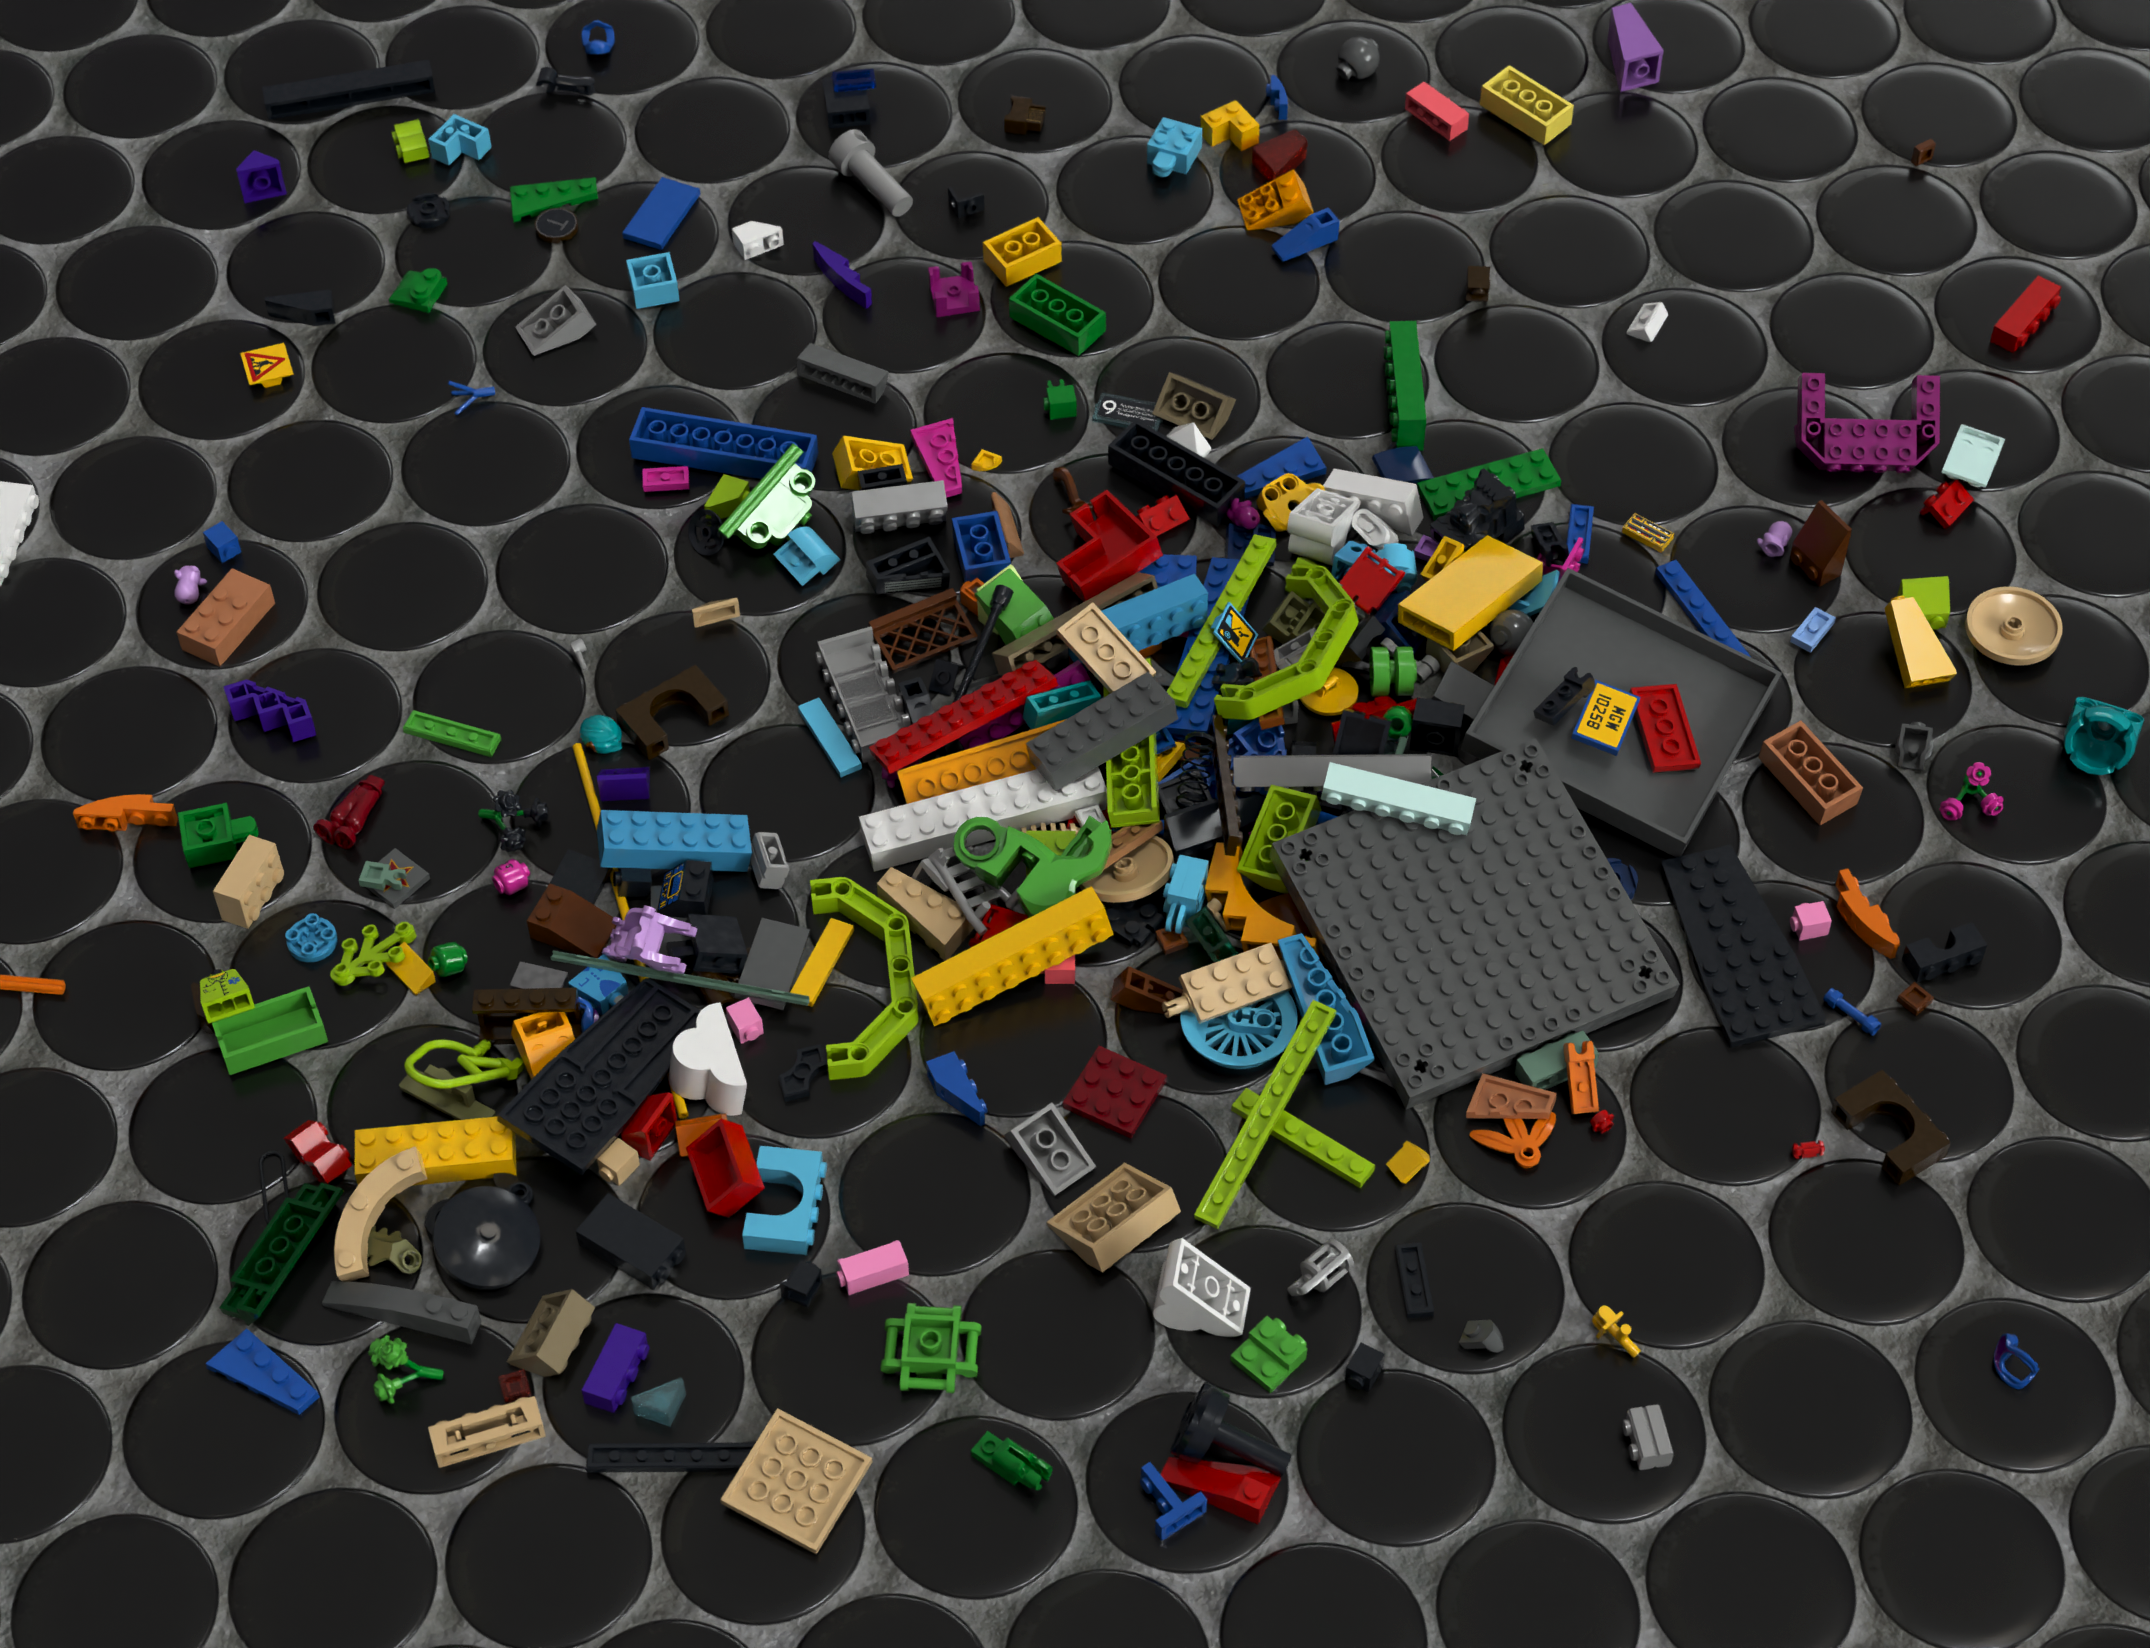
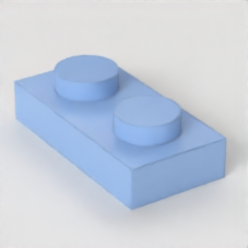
M1815 607L1793 633L1790 642L1811 653L1834 625L1836 617Z

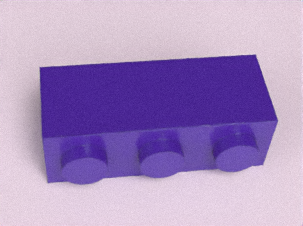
M618 1323L615 1324L582 1388L585 1404L611 1413H615L618 1405L623 1404L627 1395L626 1389L629 1383L634 1382L636 1379L638 1365L641 1359L645 1360L649 1352L646 1333Z

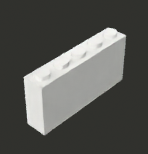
M0 481V587L4 578L8 576L9 566L12 560L16 558L18 545L22 543L25 529L30 525L32 513L39 504V497L36 495L33 485Z

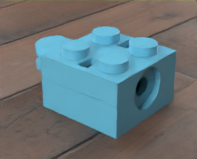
M1163 117L1147 144V163L1152 165L1153 173L1159 177H1167L1171 171L1187 174L1202 148V128Z
M1179 855L1177 864H1172L1170 870V878L1172 880L1171 883H1166L1163 897L1166 898L1163 912H1167L1165 931L1171 932L1174 924H1176L1175 933L1181 934L1183 926L1196 928L1206 896L1204 889L1208 877L1209 861Z

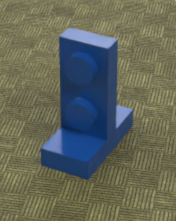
M1151 1462L1141 1467L1140 1484L1147 1494L1151 1493L1155 1497L1159 1510L1164 1514L1155 1520V1533L1161 1541L1207 1512V1499L1201 1491L1182 1503Z

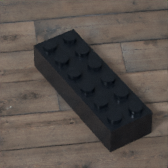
M1137 419L1108 445L1109 465L1163 496L1168 495L1169 499L1177 495L1185 509L1217 527L1227 518V511L1233 499L1238 498L1239 502L1245 500L1244 480Z

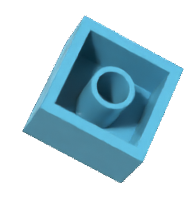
M669 252L626 260L636 309L680 301L677 279Z

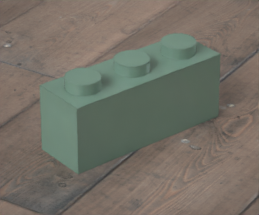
M1582 1030L1576 1034L1570 1033L1562 1040L1553 1044H1545L1535 1052L1525 1053L1517 1059L1515 1075L1522 1084L1543 1090L1568 1080L1563 1049L1564 1043H1573L1576 1052L1580 1054L1582 1043L1590 1041V1039ZM1594 1046L1595 1059H1593V1060H1594V1067L1596 1068V1067H1597V1062H1598V1057H1599V1052L1597 1051V1049H1596L1595 1046Z

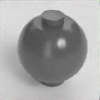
M1353 37L1347 40L1341 46L1338 53L1339 66L1336 68L1338 74L1345 80H1348L1351 76H1355V79H1363L1373 74L1380 60L1377 43L1373 39L1365 37Z
M1505 610L1492 620L1488 632L1489 640L1497 652L1505 656H1513L1534 622L1526 613L1520 610Z

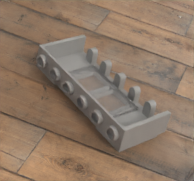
M867 627L818 641V652H815L818 665L823 666L824 680L831 685L829 687L833 701H838V714L840 718H845L844 727L848 736L852 735L853 740H851L853 750L855 754L859 753L862 763L876 760L870 752V746L882 738L895 734L899 729L911 725L909 714L904 713L902 698L896 695L894 679L889 678L887 663L881 659L879 644L874 643L872 627Z

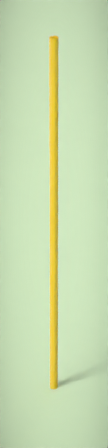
M576 743L572 748L597 831L601 810L582 744ZM613 868L609 876L621 918L625 920L629 906L626 897H619L617 886H613L614 871H618V868ZM633 959L635 965L646 967L645 963ZM638 976L640 982L643 981L644 979L648 978V977ZM670 1086L678 1117L681 1119L688 1117L689 1114L684 1098L675 1093Z

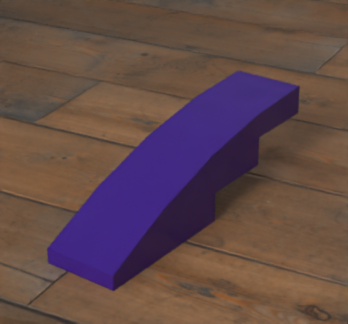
M814 241L812 243L813 257L825 276L850 299L865 309L872 305L871 288L860 283V274L849 268V260Z

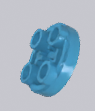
M314 913L308 914L305 919L296 922L285 934L290 954L302 962H317L325 959L335 950L338 942L333 924Z

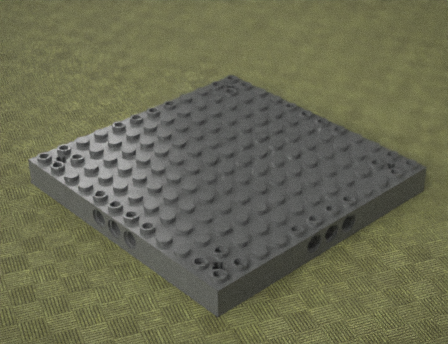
M1537 738L1421 783V785L1476 798L1467 835H1454L1447 830L1439 828L1430 829L1422 824L1406 823L1398 818L1382 817L1366 810H1354L1272 843L1269 857L1312 937L1317 938L1318 948L1340 989L1345 994L1351 1007H1354L1357 1011L1366 1037L1405 1109L1481 1078L1482 1073L1489 1075L1511 1066L1517 1062L1521 1055L1535 1052L1545 1044H1553L1560 1041L1570 1033L1576 1034L1583 1030L1587 1034L1674 997L1680 985Z

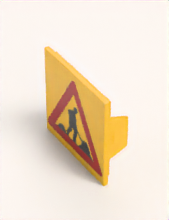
M284 343L240 353L249 385L261 383L265 388L280 385L283 377L294 375Z

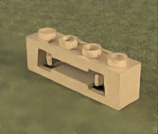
M535 1396L530 1398L522 1397L506 1405H495L482 1412L467 1413L461 1418L451 1421H440L434 1426L428 1427L439 1468L546 1437ZM525 1431H530L529 1433H525V1434H522V1435H519V1436H516V1437H512V1435H514V1434L522 1433V1432H525ZM468 1448V1451L451 1455V1453Z

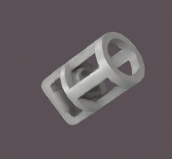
M1330 1238L1300 1264L1303 1276L1287 1289L1291 1296L1304 1295L1312 1288L1319 1292H1325L1354 1267L1351 1254L1339 1241ZM1332 1248L1336 1249L1339 1252L1337 1256L1335 1255ZM1325 1253L1326 1256L1315 1264L1314 1261ZM1336 1268L1339 1269L1333 1276L1327 1279L1326 1276H1328L1333 1270H1335Z

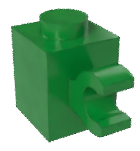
M1060 379V385L1055 387L1051 381H1048L1046 388L1047 397L1043 398L1044 411L1049 412L1050 420L1077 417V401L1073 385L1064 386L1063 379Z

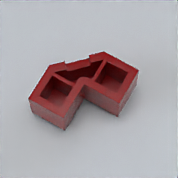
M308 1120L285 1136L284 1140L302 1165H309L313 1171V1176L319 1182L328 1184L352 1166L348 1159L351 1156L342 1144L339 1146V1144L330 1143L326 1137L328 1131L321 1122L317 1123V1121Z

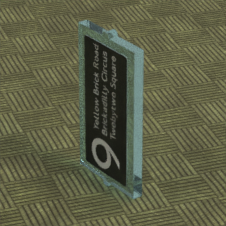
M1102 392L1098 404H1095L1092 421L1127 428L1137 419L1158 431L1163 418L1152 414L1156 403Z

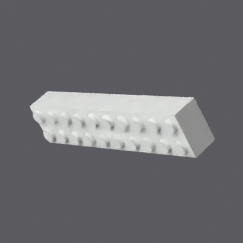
M1099 767L1057 791L1052 788L1036 769L860 816L859 821L862 837L875 872L927 858L939 848L946 850L953 847L954 836L958 828L965 821L975 817H988L997 821L1002 827L1008 828L1010 826L1021 831L1022 827H1026L1028 831L1031 825H1036V828H1039L1040 823L1050 825V823L1072 819L1075 816L1076 810L1099 805L1101 811L1106 810L1107 787ZM978 829L967 836L965 847L994 840L995 837L989 831Z

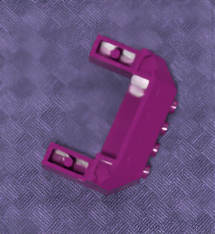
M1802 373L1798 378L1797 424L1794 427L1796 447L1821 470L1831 472L1841 470L1862 472L1866 470L1877 473L1887 471L1908 473L1940 443V376L1917 375L1912 380L1911 420L1825 418V373Z

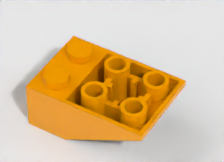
M1294 169L1237 199L1248 231L1296 224L1314 213L1305 184Z
M538 1012L513 1021L511 1035L531 1080L547 1063L575 1040L565 1012Z

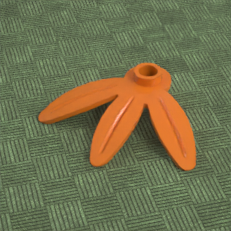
M1551 1112L1549 1119H1538L1530 1135H1528L1522 1119H1503L1512 1139L1490 1130H1473L1469 1134L1474 1141L1483 1146L1500 1152L1514 1154L1519 1166L1532 1168L1540 1161L1541 1153L1538 1148L1551 1134L1556 1122V1114ZM1524 1152L1531 1153L1532 1156L1527 1157L1524 1155Z

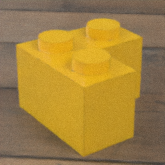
M1236 100L1201 116L1200 128H1202V137L1211 147L1230 139L1240 151H1243L1259 143L1260 124Z

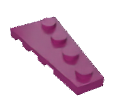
M953 418L910 430L911 438L932 482L944 480L946 498L961 494L962 482Z

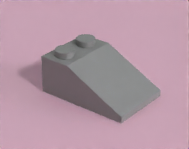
M565 285L515 328L531 353L535 356L580 339L597 324L580 298Z
M1050 1103L1004 1135L1019 1158L1053 1196L1096 1167L1053 1103Z

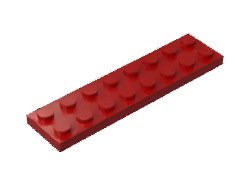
M1037 660L1029 661L1019 669L1004 674L998 680L983 685L979 690L962 696L958 701L941 707L937 712L920 718L916 723L899 729L895 734L878 740L869 747L870 752L887 772L891 774L1024 704L1027 696L1047 692L1058 686L1057 679Z

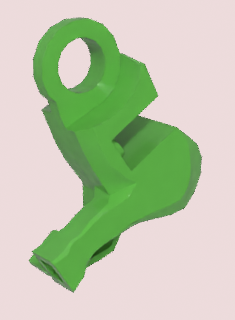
M1090 815L1076 837L1060 856L1032 836L1010 826L1008 828L1002 827L997 821L988 817H975L965 821L958 828L954 836V851L957 859L964 866L973 869L980 880L998 890L1019 862L1024 859L1023 863L1032 871L1016 892L1018 903L1028 918L1075 895L1076 888L1079 885L1101 875L1112 848L1111 830L1109 829L1108 821L1105 820L1100 823ZM978 829L991 832L996 839L993 850L984 856L970 854L965 848L967 836Z

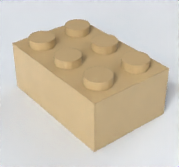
M251 835L247 837L213 890L223 921L249 929L252 922L257 920L264 903L270 900L273 889L277 883L282 881L284 876V870L275 843Z

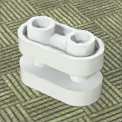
M1360 509L1353 515V528L1373 547L1382 550L1385 544L1398 543L1397 534L1381 518L1369 510Z

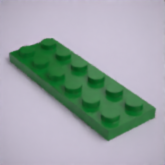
M1542 448L1417 483L1418 492L1435 521L1438 517L1445 516L1447 512H1450L1454 504L1458 500L1463 499L1465 492L1474 487V481L1483 468L1490 474L1494 473L1506 487H1511L1516 493V498L1561 486V479Z

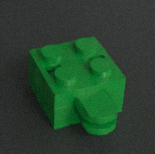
M227 803L178 812L183 851L189 868L232 860L237 854L236 843L245 842L249 835L258 837L259 834L256 821L252 816L232 820Z

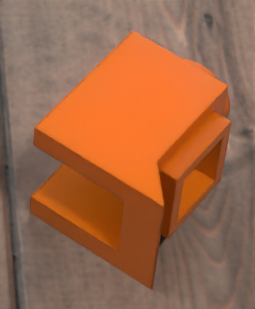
M978 578L972 582L966 581L960 590L961 604L977 616V598L974 594L979 587L985 584Z

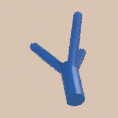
M453 381L448 382L450 386L464 390L451 391L452 395H472L455 411V415H459L476 398L495 395L494 386L473 389Z

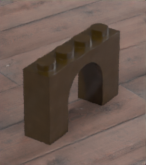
M696 665L683 670L680 674L663 681L657 687L642 693L639 697L615 709L618 725L648 760L669 750L667 734L653 719L660 709L673 704L687 705L693 708L708 726L729 716L727 700Z
M1883 1070L1834 1099L1831 1113L1847 1131L1875 1115L1894 1117L1906 1126L1910 1138L1886 1153L1882 1164L1883 1170L1898 1186L1947 1156L1951 1144L1948 1136L1932 1123L1930 1117L1923 1113L1915 1105L1913 1099L1905 1094L1898 1087L1896 1081Z

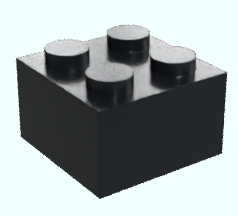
M1417 697L1412 721L1410 750L1457 757L1465 705Z

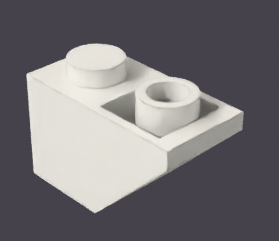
M750 221L732 228L733 244L744 260L784 245L782 228L779 226Z

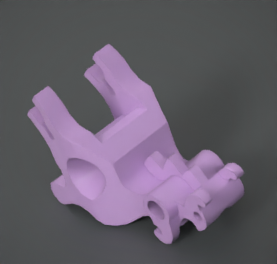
M646 905L643 908H631L627 912L625 920L613 917L612 923L616 925V929H612L610 935L611 944L603 949L602 954L619 962H626L627 958L630 960L635 959L658 971L684 974L686 964L680 963V958L659 954V949L664 933H677L695 937L697 933L696 927H692L690 923L655 912L656 909Z

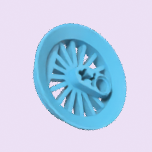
M1287 991L1263 1000L1265 1003L1258 1008H1255L1258 1004L1257 1002L1200 1024L1195 1014L1188 1011L1180 1014L1182 1031L1187 1041L1203 1057L1225 1068L1248 1069L1270 1061L1286 1049L1297 1028V1009L1292 996ZM1239 1039L1245 1056H1237ZM1234 1040L1232 1056L1224 1054ZM1223 1042L1217 1051L1213 1049V1047ZM1260 1042L1269 1045V1047L1265 1048ZM1249 1044H1250L1258 1053L1252 1055V1052H1251V1049H1250Z

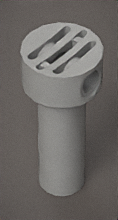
M853 129L843 133L830 148V161L843 175L848 177L856 175L893 216L899 217L905 214L911 208L913 199L874 158V145L860 130Z

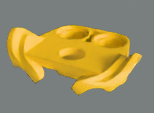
M1287 473L1267 484L1262 489L1257 498V506L1261 511H1264V516L1273 528L1278 532L1287 530L1291 512L1288 508V503L1296 502L1299 505L1317 488L1325 490V488L1319 483L1306 484L1297 476ZM1283 485L1288 486L1291 490L1286 489ZM1266 496L1271 497L1273 501L1268 500Z

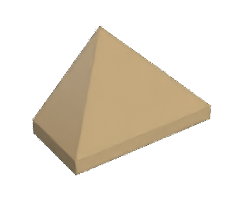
M731 598L711 601L692 609L695 628L740 616L738 599Z

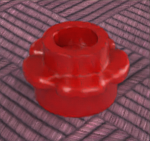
M1606 1110L1597 1113L1590 1120L1593 1131L1607 1132L1614 1125L1612 1122L1614 1115L1609 1114Z

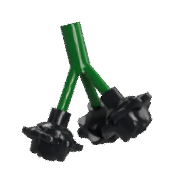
M499 790L497 792L498 796L493 798L495 810L480 809L478 816L484 819L495 820L503 830L502 834L504 837L500 839L501 850L514 852L522 849L526 841V831L519 827L511 830L510 827L505 826L501 818L524 815V818L532 817L537 827H540L542 822L548 819L549 809L547 803H541L540 798L536 797L531 808L521 810L520 797L518 795H514L512 790Z

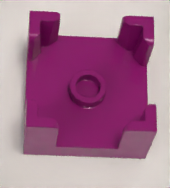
M971 261L961 263L960 276L940 278L938 266L928 268L929 288L937 317L980 311L978 286L974 285Z

